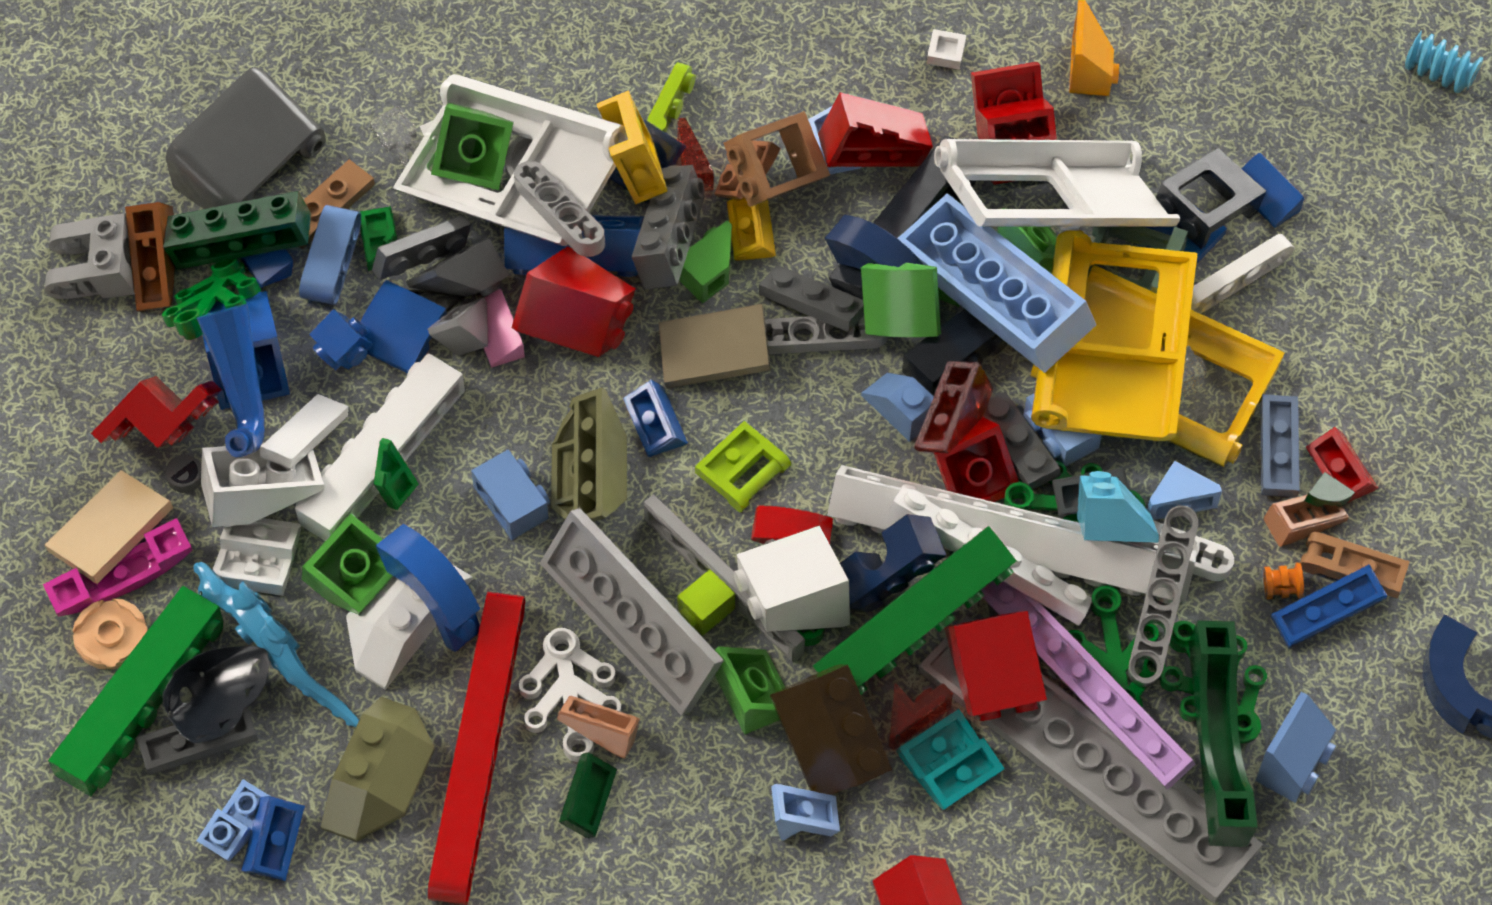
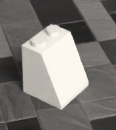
M820 526L737 554L738 570L733 572L736 585L740 592L746 591L749 597L747 602L754 620L760 618L766 632L835 628L850 625L849 580Z

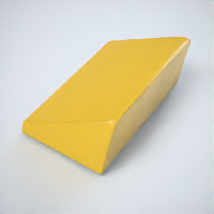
M745 197L727 201L729 222L732 224L734 259L738 261L775 257L776 252L769 202L765 201L749 207Z

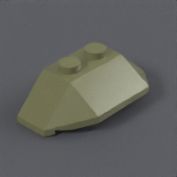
M603 387L572 398L569 405L571 410L563 419L552 443L551 508L564 519L567 518L570 511L580 508L595 522L608 517L627 500V435L611 399Z
M380 697L363 712L332 777L320 826L322 830L357 842L365 838L367 834L380 830L406 815L435 751V747L415 708Z

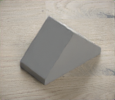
M485 297L454 307L428 328L430 336L457 356L487 347L488 327Z

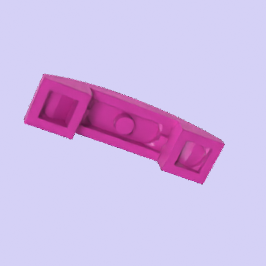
M176 518L145 533L146 541L135 546L98 584L80 574L77 568L44 583L45 591L58 617L82 612L92 603L100 600L106 602L148 584L178 564L193 550L178 519Z

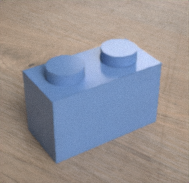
M509 449L471 470L473 487L511 540L549 519L547 505L550 504V500L546 491L541 485L535 487L530 480L531 474L525 462L521 458L516 460Z

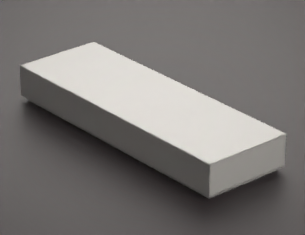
M317 394L260 446V457L292 469L348 417L349 406Z

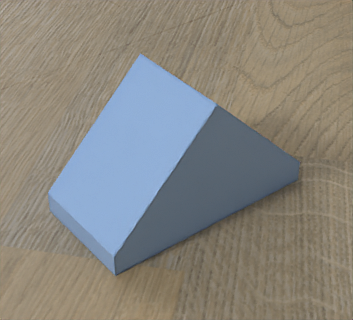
M1174 461L1151 496L1147 510L1151 513L1153 520L1165 518L1168 511L1178 505L1188 506L1195 512L1214 509L1218 507L1222 490L1219 484Z

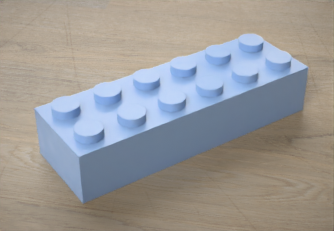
M949 194L942 197L897 238L918 257L923 265L937 267L938 288L1044 373L1097 325L1086 300L993 228L979 227L966 208Z

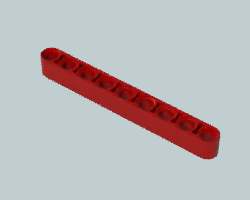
M489 591L486 595L429 877L428 900L467 905L469 901L524 619L525 596Z

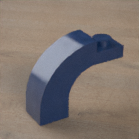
M844 214L825 237L832 254L839 264L855 267L860 270L867 263L900 267L905 263L923 265L918 257L899 239L878 225L862 218Z
M1444 614L1432 635L1424 655L1422 674L1426 693L1434 709L1455 730L1463 734L1469 723L1476 726L1482 735L1492 738V701L1479 694L1469 684L1463 667L1464 658L1478 632Z

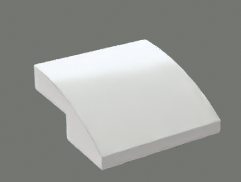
M262 518L248 525L224 527L220 536L221 549L213 571L232 588L239 589V584L244 582L252 591L283 596L296 553L301 524Z

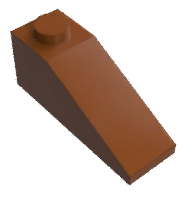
M160 202L127 206L125 211L136 311L172 307L175 265L163 246L167 218L174 215L173 206Z

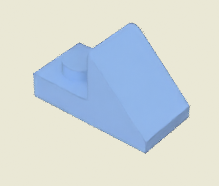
M781 784L771 786L775 822L781 840H786L800 831L830 837L840 832L836 796Z

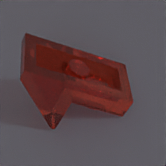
M944 683L934 690L932 688L924 690L916 698L915 704L897 684H894L889 746L893 751L951 709L953 692Z

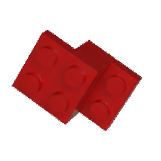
M1037 61L971 73L978 139L1057 140L1054 107L1043 98L1041 67ZM991 181V182L993 183V185H997V184L1008 183V182H1014V181Z
M157 376L142 380L91 434L100 443L111 439L116 442L121 437H127L137 428L157 448L168 443L173 446L175 443L183 441L193 431L195 427L191 422L194 419L198 420L201 416L205 417L216 407L219 401L215 397L222 389L211 380L197 385L182 401Z

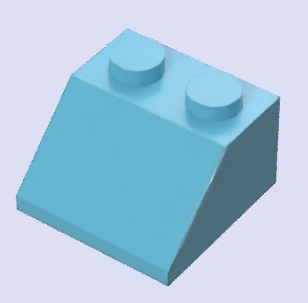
M1102 471L1091 472L1089 476H1080L1077 519L1084 540L1158 543L1159 535L1151 513L1117 477H1111L1110 473Z

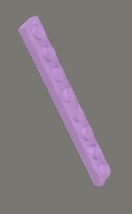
M991 581L981 589L985 594L983 599L998 615L1015 611H1028L1037 655L1167 790L1196 765L1191 757L1038 601L1004 581L998 586Z

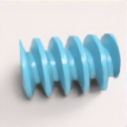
M1421 30L1408 52L1405 68L1412 70L1418 64L1417 74L1419 76L1425 75L1430 70V81L1435 82L1442 76L1443 87L1446 88L1455 81V93H1460L1466 87L1468 90L1480 70L1483 57L1480 56L1474 63H1471L1470 51H1467L1460 58L1458 57V45H1455L1449 52L1445 51L1447 40L1443 39L1435 46L1433 45L1434 34L1431 33L1425 40H1422Z

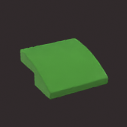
M867 263L861 267L866 334L887 337H934L941 334L937 267L905 263L900 267Z

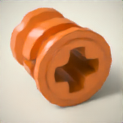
M1300 562L1296 563L1294 568L1287 569L1286 565L1278 566L1277 570H1271L1270 566L1264 567L1263 582L1266 600L1272 599L1274 595H1280L1281 599L1289 598V594H1296L1298 599L1303 598L1304 577Z

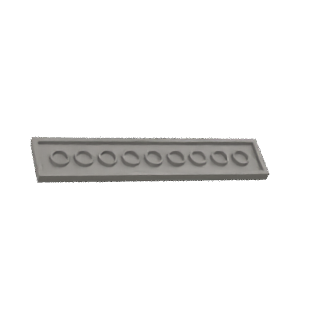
M966 615L958 624L973 620ZM945 637L919 665L918 672L966 709L947 637ZM1043 674L1042 679L1047 700L1037 702L1038 709L1023 713H1016L1015 707L1000 710L1002 717L982 721L1214 904L1263 846L1254 837H1252L1247 847L1209 846L1205 799L1181 780H1178L1167 790L1093 712Z

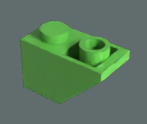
M728 220L718 227L710 228L700 241L689 247L679 281L702 303L729 284L732 224Z

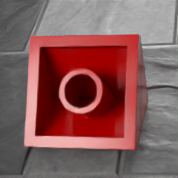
M910 855L872 881L880 905H962L946 859Z

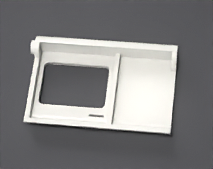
M457 74L449 76L440 88L443 106L429 129L425 132L422 141L393 189L561 246H567L568 243L517 191L514 173L504 190L499 193L465 182L431 175L430 167L434 162L445 107L448 103L483 110L513 121L512 134L532 140L520 163L535 161L542 164L588 212L592 209L616 167L610 155L609 147L628 140L625 127ZM546 195L543 196L541 200L545 202H552L557 200L559 197L555 195ZM566 215L560 218L563 222H573L578 219L574 215Z
M944 139L940 146H937L935 149L934 161L936 166L940 168L942 174L979 227H1058L1059 230H1079L1080 227H1173L1180 221L1178 214H1168L1140 178L1142 151L1137 141ZM1131 151H1132V154H1133L1132 165H1131V162H1130V154H1131ZM969 180L1047 181L1053 185L1069 209H987L971 187Z

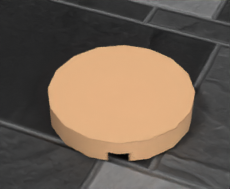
M123 599L94 602L85 608L74 622L73 641L75 649L85 663L95 668L110 670L119 668L148 631L143 614L134 604Z

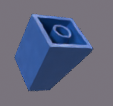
M267 291L259 292L257 295L245 300L249 307L254 352L263 401L290 395V390ZM218 301L215 302L208 314L226 308L223 303ZM203 335L213 382L222 389L217 395L220 410L231 408L212 354Z

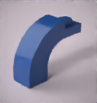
M402 524L376 545L387 573L408 585L427 606L447 648L456 652L479 633L480 623L475 613L480 610L476 598L456 568L429 540L407 525Z

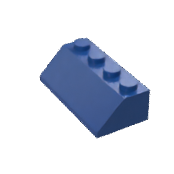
M592 215L604 229L605 248L600 254L586 258L607 271H617L618 276H637L638 272L632 260V253L645 216ZM504 227V266L506 269H513L514 274L527 275L529 271L567 247Z

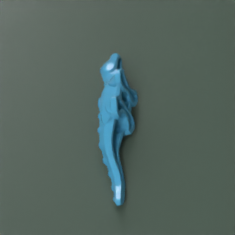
M204 562L195 563L193 567L194 572L200 578L198 594L215 603L222 611L230 613L237 620L239 625L235 630L248 645L254 642L258 647L265 648L272 667L278 670L288 683L300 689L305 696L312 697L320 705L327 707L335 717L342 718L346 725L356 727L359 718L332 692L314 680L305 670L296 653V650L300 647L299 643L286 627L271 615L272 610L257 592L254 593L244 582H241L239 590L228 586Z

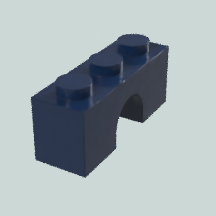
M906 514L881 533L887 548L884 563L879 554L857 551L840 562L849 580L850 609H860L863 612L878 609L883 605L884 599L891 594L905 590L909 586L908 582L919 575L932 571L935 568L934 564L946 556L931 517Z

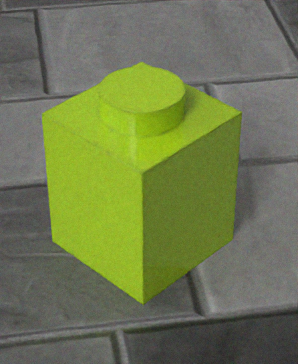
M709 569L677 596V609L686 621L703 636L735 609V593Z

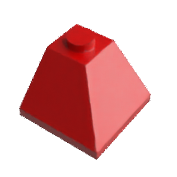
M984 417L975 419L950 431L934 452L947 491L996 502L1004 498L1005 491L1009 485L1019 482L1000 425Z

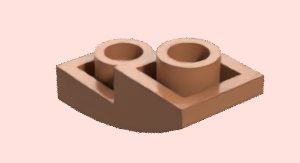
M753 140L752 143L766 175L781 148L773 142ZM727 164L720 176L719 184L714 194L722 198L742 199L744 196L741 193L740 184L733 166Z

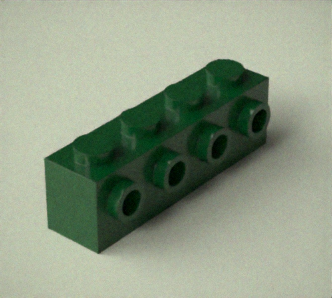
M299 191L171 215L167 218L163 248L176 269L179 270L308 245L311 212Z

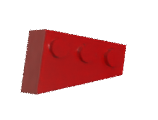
M839 92L818 132L827 167H918L926 159L933 147L923 113Z

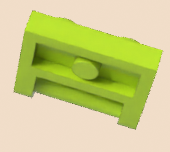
M743 421L695 466V474L726 498L735 510L742 512L749 506V500L779 472L784 473L792 464L784 452L746 421ZM762 456L769 460L742 488L738 489L733 485Z

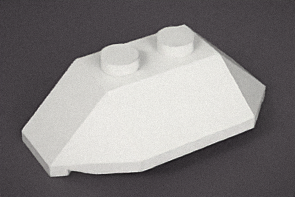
M454 566L467 585H469L473 580L472 576ZM393 577L360 615L349 612L346 615L355 671L386 690L436 627V622L421 598L408 585L396 577Z

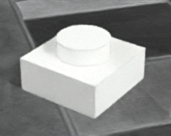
M933 29L927 64L960 70L966 35Z

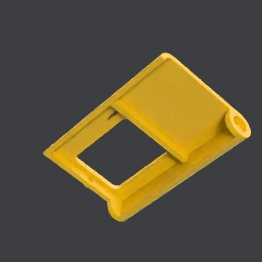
M1080 229L1066 230L1058 234L1052 275L1084 300L1089 267L1093 264L1148 269L1158 272L1159 281L1151 344L1147 349L1091 344L1080 340L1045 373L1038 368L1031 415L1033 423L1046 429L1152 441H1167L1176 436L1197 253L1092 242L1091 238Z

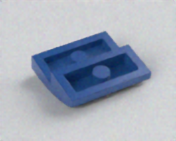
M385 280L360 321L369 331L365 336L373 344L367 351L368 354L408 373L411 366L416 362H421L430 349L429 341L432 336H430L428 328L447 314L446 308Z

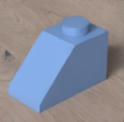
M887 372L861 393V396L909 442L936 422L938 400L913 377Z

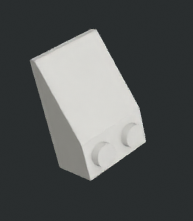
M226 446L202 448L201 485L212 527H232L235 525L251 524L324 489V483L313 449L292 469H288L260 457V449L247 456L235 458L230 455Z

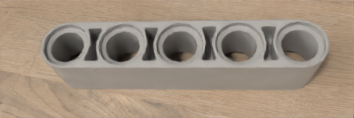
M1178 505L1170 509L1163 523L1128 665L1130 680L1140 687L1154 685L1159 680L1163 671L1198 529L1197 514L1188 506ZM1183 516L1190 521L1191 529L1186 533H1177L1172 529L1170 521L1174 517ZM1167 552H1175L1181 557L1182 565L1177 569H1169L1163 565L1161 557ZM1160 587L1167 588L1173 594V601L1168 605L1157 604L1153 599V592ZM1156 623L1160 625L1165 632L1164 638L1157 642L1148 640L1144 635V628L1148 624ZM1142 659L1150 660L1155 665L1156 673L1152 677L1143 678L1136 673L1135 664Z

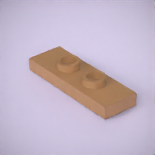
M350 159L304 199L311 212L308 244L313 241L320 215L325 205L348 209L375 185L374 178ZM307 245L299 246V248L303 250Z

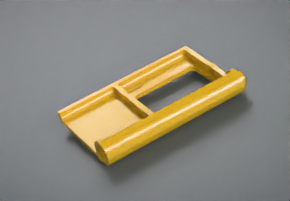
M1093 264L1087 279L1085 300L1097 325L1081 341L1091 344L1147 349L1151 344L1157 293ZM1191 310L1186 351L1250 380L1252 387L1227 432H1216L1179 414L1176 436L1167 441L1225 467L1228 462L1232 464L1236 462L1243 447V444H1240L1239 441L1260 404L1262 394L1266 393L1285 352ZM1033 364L1030 376L1037 379L1038 367Z

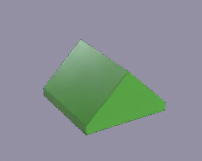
M718 646L715 651L724 662L716 672L715 677L744 735L779 721L780 719L770 694L785 688L767 650Z

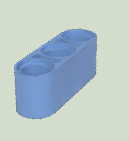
M330 205L324 206L299 287L300 298L331 305L337 304L361 227L362 216L359 211Z

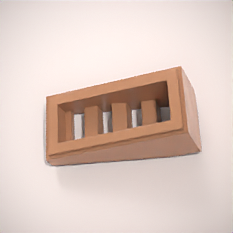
M1307 495L1273 503L1264 516V521L1278 546H1284L1308 537L1311 532H1321L1346 522L1349 516L1343 506L1336 507V505H1325L1330 514L1325 515L1321 507L1305 502L1304 500ZM1307 508H1310V509H1311L1312 513H1313L1314 516H1315L1314 519L1312 518V516H1311V514L1309 513V511L1307 510ZM1295 513H1297V515H1298V517L1300 518L1301 522H1298V520L1296 519V517H1295V515H1294Z
M574 696L567 698L557 717V720L624 759L634 744L640 722L638 717Z

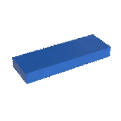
M1369 564L1272 613L1271 619L1289 649L1386 600L1388 596Z

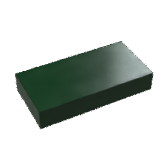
M589 752L581 754L559 823L585 838L596 837L617 769Z

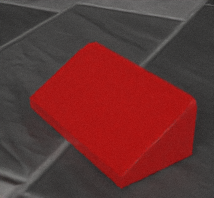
M1333 427L1306 446L1322 474L1326 472L1355 492L1349 502L1378 489V486L1345 435L1336 427Z

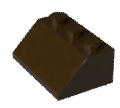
M848 664L834 665L770 694V698L810 791L831 795L863 784L892 770Z

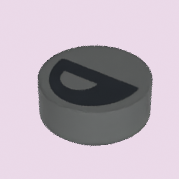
M180 455L173 458L167 464L165 470L169 486L181 493L191 492L198 488L201 484L200 462L189 455Z

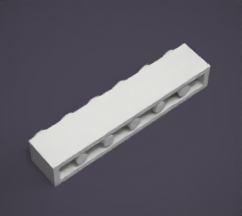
M430 353L421 362L414 363L409 369L404 382L389 392L385 404L380 410L368 416L362 431L356 438H351L345 443L338 459L332 465L329 464L322 470L323 491L296 503L295 510L299 524L326 541L350 513L358 518L379 493L374 485L379 441L382 438L392 440L400 455L406 461L464 393L463 374Z

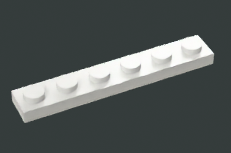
M904 486L901 487L887 511L899 520L906 514L931 517L942 545L953 552L957 551L982 531L980 528H973L961 521L954 512L948 509H941L929 502L922 493L916 490H909ZM1007 546V549L1017 561L1010 566L1014 573L1005 579L1004 582L1079 626L1088 612L1092 602L1091 597L1079 586L1069 585L1056 577L1050 569L1041 565L1037 566L1024 558L1018 550Z

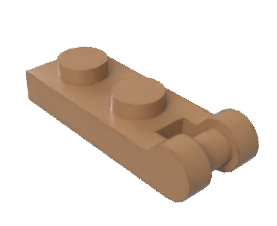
M1311 532L1306 542L1308 551L1302 555L1300 560L1304 572L1311 574L1320 573L1339 580L1370 564L1386 594L1398 599L1410 561L1320 532ZM1328 552L1333 554L1332 560L1322 557V553Z

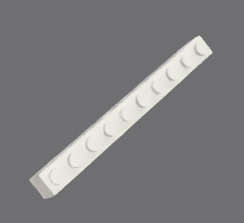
M841 465L836 473L827 515L836 517L835 520L841 524L853 526L860 523L871 526V530L877 533H882L899 520L887 511L901 487L904 486L909 490H916L922 493L929 502L941 509H948L954 512L961 521L973 528L983 530L990 526L1006 547L1018 550L1024 558L1037 566L1041 565L1050 569L1056 577L1068 578L1072 575L1084 578V582L1092 586L1100 587L1108 584L1120 587V591L1134 596H1139L1141 593L1146 594L1159 542L1084 540L1078 522ZM1192 551L1180 598L1182 603L1186 602L1197 551ZM1167 552L1161 557L1163 565L1169 569H1177L1182 565L1181 557L1175 552ZM1160 587L1153 592V596H1156V599L1162 603L1170 604L1173 601V594L1167 588Z

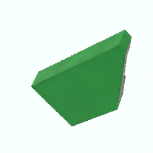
M391 206L360 211L362 216L360 232L368 271L373 269L378 247L397 240Z
M382 438L379 441L374 485L390 508L398 510L419 483L392 440Z

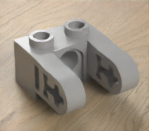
M125 213L57 224L51 228L49 248L57 254L89 252L88 263L49 270L46 273L45 293L55 299H72L100 295L102 298H113L135 294Z

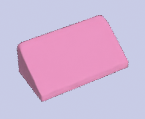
M499 289L485 297L487 302L488 346L484 347V351L491 368L525 357L522 339L519 332L511 328L513 317L503 292Z

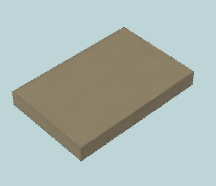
M762 304L659 322L663 377L667 389L771 370L765 313Z

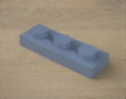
M1262 394L1260 401L1261 495L1298 497L1300 491L1298 397Z

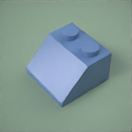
M1301 691L1267 748L1255 780L1294 803L1297 802L1302 792L1307 795L1310 794L1319 777L1318 774L1314 773L1319 762L1326 765L1336 748V745L1331 743L1336 729L1309 695Z

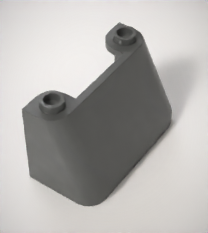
M251 67L172 141L166 152V163L173 188L202 209L255 199L254 193L296 152L305 158L317 155L322 150L326 138L324 130L268 74L258 67Z

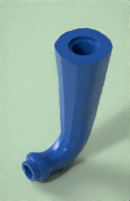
M243 304L197 317L235 418L237 429L230 431L225 436L226 449L235 458L247 456L258 451L263 443L265 434L264 409L254 352L248 304Z

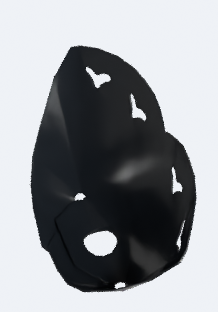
M251 645L211 649L188 660L173 672L172 678L163 693V706L179 733L191 743H202L219 738L234 728L242 716L243 709L258 698L266 684L269 670L267 650ZM258 659H260V662L258 664L259 673H257V671L253 668V665L257 663ZM200 672H203V673H204V677H201V675H200L199 673H200ZM252 686H255L253 689L249 691L248 697L245 698V690L251 688ZM183 687H187L192 694V699L188 703L182 702L179 697ZM229 719V721L224 724L223 728L220 729V725L218 724L223 723Z

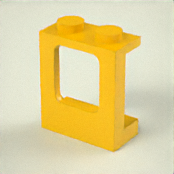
M626 91L597 103V108L604 120L625 127L628 140L609 147V151L635 205L668 192L653 139L630 92Z

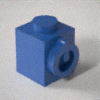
M335 309L309 334L317 342L312 347L313 350L335 371L340 366L349 370L353 366L359 365L366 358L367 351L373 346L371 341L365 336L369 331L355 317L349 319Z

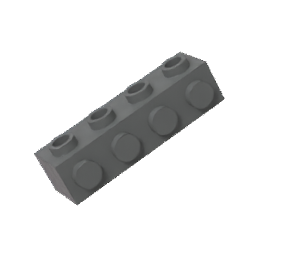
M673 165L661 168L668 192L650 199L632 253V260L644 289L678 285L705 198L703 180L697 177L693 165Z

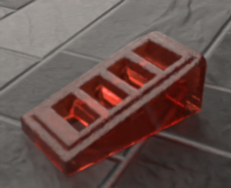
M679 118V121H677V140L686 145L680 156L681 165H693L697 177L703 180L705 191H713V169L687 119Z

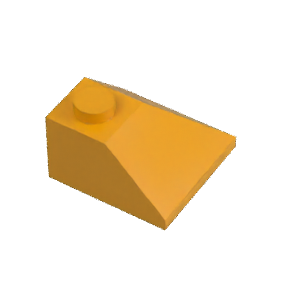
M1078 0L1072 35L1069 93L1109 96L1111 84H1118L1120 65L1113 63L1114 49L1086 0Z

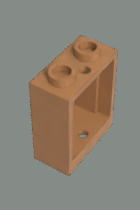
M805 111L744 132L723 143L727 151L728 161L733 166L740 184L741 193L746 198L749 207L830 176ZM779 131L797 179L770 188L752 141Z

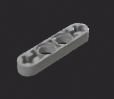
M526 161L516 166L514 170L515 188L576 253L585 257L600 254L605 248L604 229L594 217L539 162ZM546 195H555L559 197L557 200L552 202H545L541 200V198ZM566 215L578 217L573 222H563L560 220V218Z
M811 316L765 319L766 332H771L773 341H768L769 354L872 349L883 346L889 339L887 336L866 334L864 316L855 325L858 326L859 337H854L855 327H853L848 332L847 337L843 339H835L829 334V331L835 326ZM799 329H807L813 333V337L808 341H800L794 337V333ZM783 330H788V341H784Z

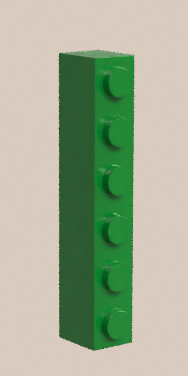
M987 526L813 664V669L819 673L837 664H848L859 692L863 694L868 689L864 684L875 674L879 679L888 674L897 666L893 659L903 651H906L909 656L926 643L922 636L932 628H935L939 633L956 619L952 612L962 604L967 609L972 607L985 596L981 591L982 588L991 581L998 586L1014 573L1010 566L1017 560L991 527Z
M185 586L179 589L49 758L48 762L56 777L90 797L97 788L101 789L106 786L112 776V769L119 759H124L131 753L135 745V738L143 728L148 729L155 721L158 713L157 709L163 703V693L172 678L173 672L188 660L201 654L207 643L215 641L221 634L224 621L218 605Z

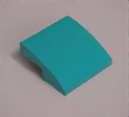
M960 709L896 750L910 772L942 810L1005 769L985 738L979 739Z

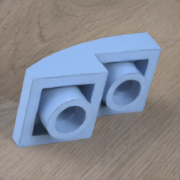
M243 779L223 810L221 811L217 808L196 841L227 861H230L250 838L260 798L270 795Z

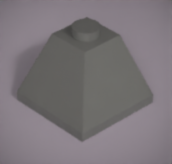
M490 238L449 256L407 280L406 283L409 288L465 297L480 292L482 297H485L500 289L499 281L508 277L509 273Z

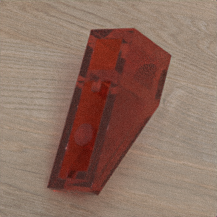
M947 362L914 445L916 451L950 453L983 418L994 389L980 363Z

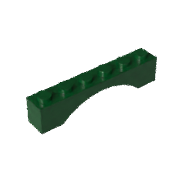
M1197 620L1188 644L1209 846L1247 847L1258 826L1254 791L1245 771L1239 738L1237 716L1238 648L1235 621Z

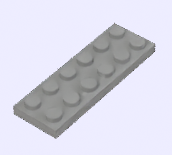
M580 508L570 511L543 556L540 565L681 716L690 713L724 660Z

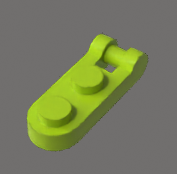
M680 62L675 64L647 118L649 122L665 132L671 120L678 119L683 106L682 98L684 94H690L694 87L696 75L692 74V66Z

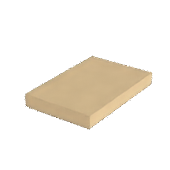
M120 470L45 544V547L49 553L73 569L77 568L79 573L98 584L144 538V534L151 531L173 509L170 500Z

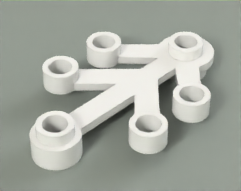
M567 628L552 630L543 641L545 655L530 674L523 676L519 681L520 694L526 699H535L541 694V682L556 665L558 667L559 678L536 707L529 709L525 713L524 721L527 730L532 733L542 732L547 726L546 719L562 698L563 703H565L569 696L577 698L579 696L583 700L601 706L613 704L617 707L616 710L621 712L619 699L614 696H606L575 676L572 663L593 674L595 684L602 688L609 687L615 682L614 667L609 663H601L581 650L579 638L573 631ZM563 643L568 646V649L557 651L555 647ZM601 671H608L611 674L607 679H601L597 675ZM529 682L537 685L536 689L532 691H527L523 687ZM533 716H539L543 719L537 725L531 724L529 720ZM567 726L568 733L563 739L564 753L571 761L578 762L581 754L593 753V741ZM576 744H582L586 748L583 752H574L572 747Z

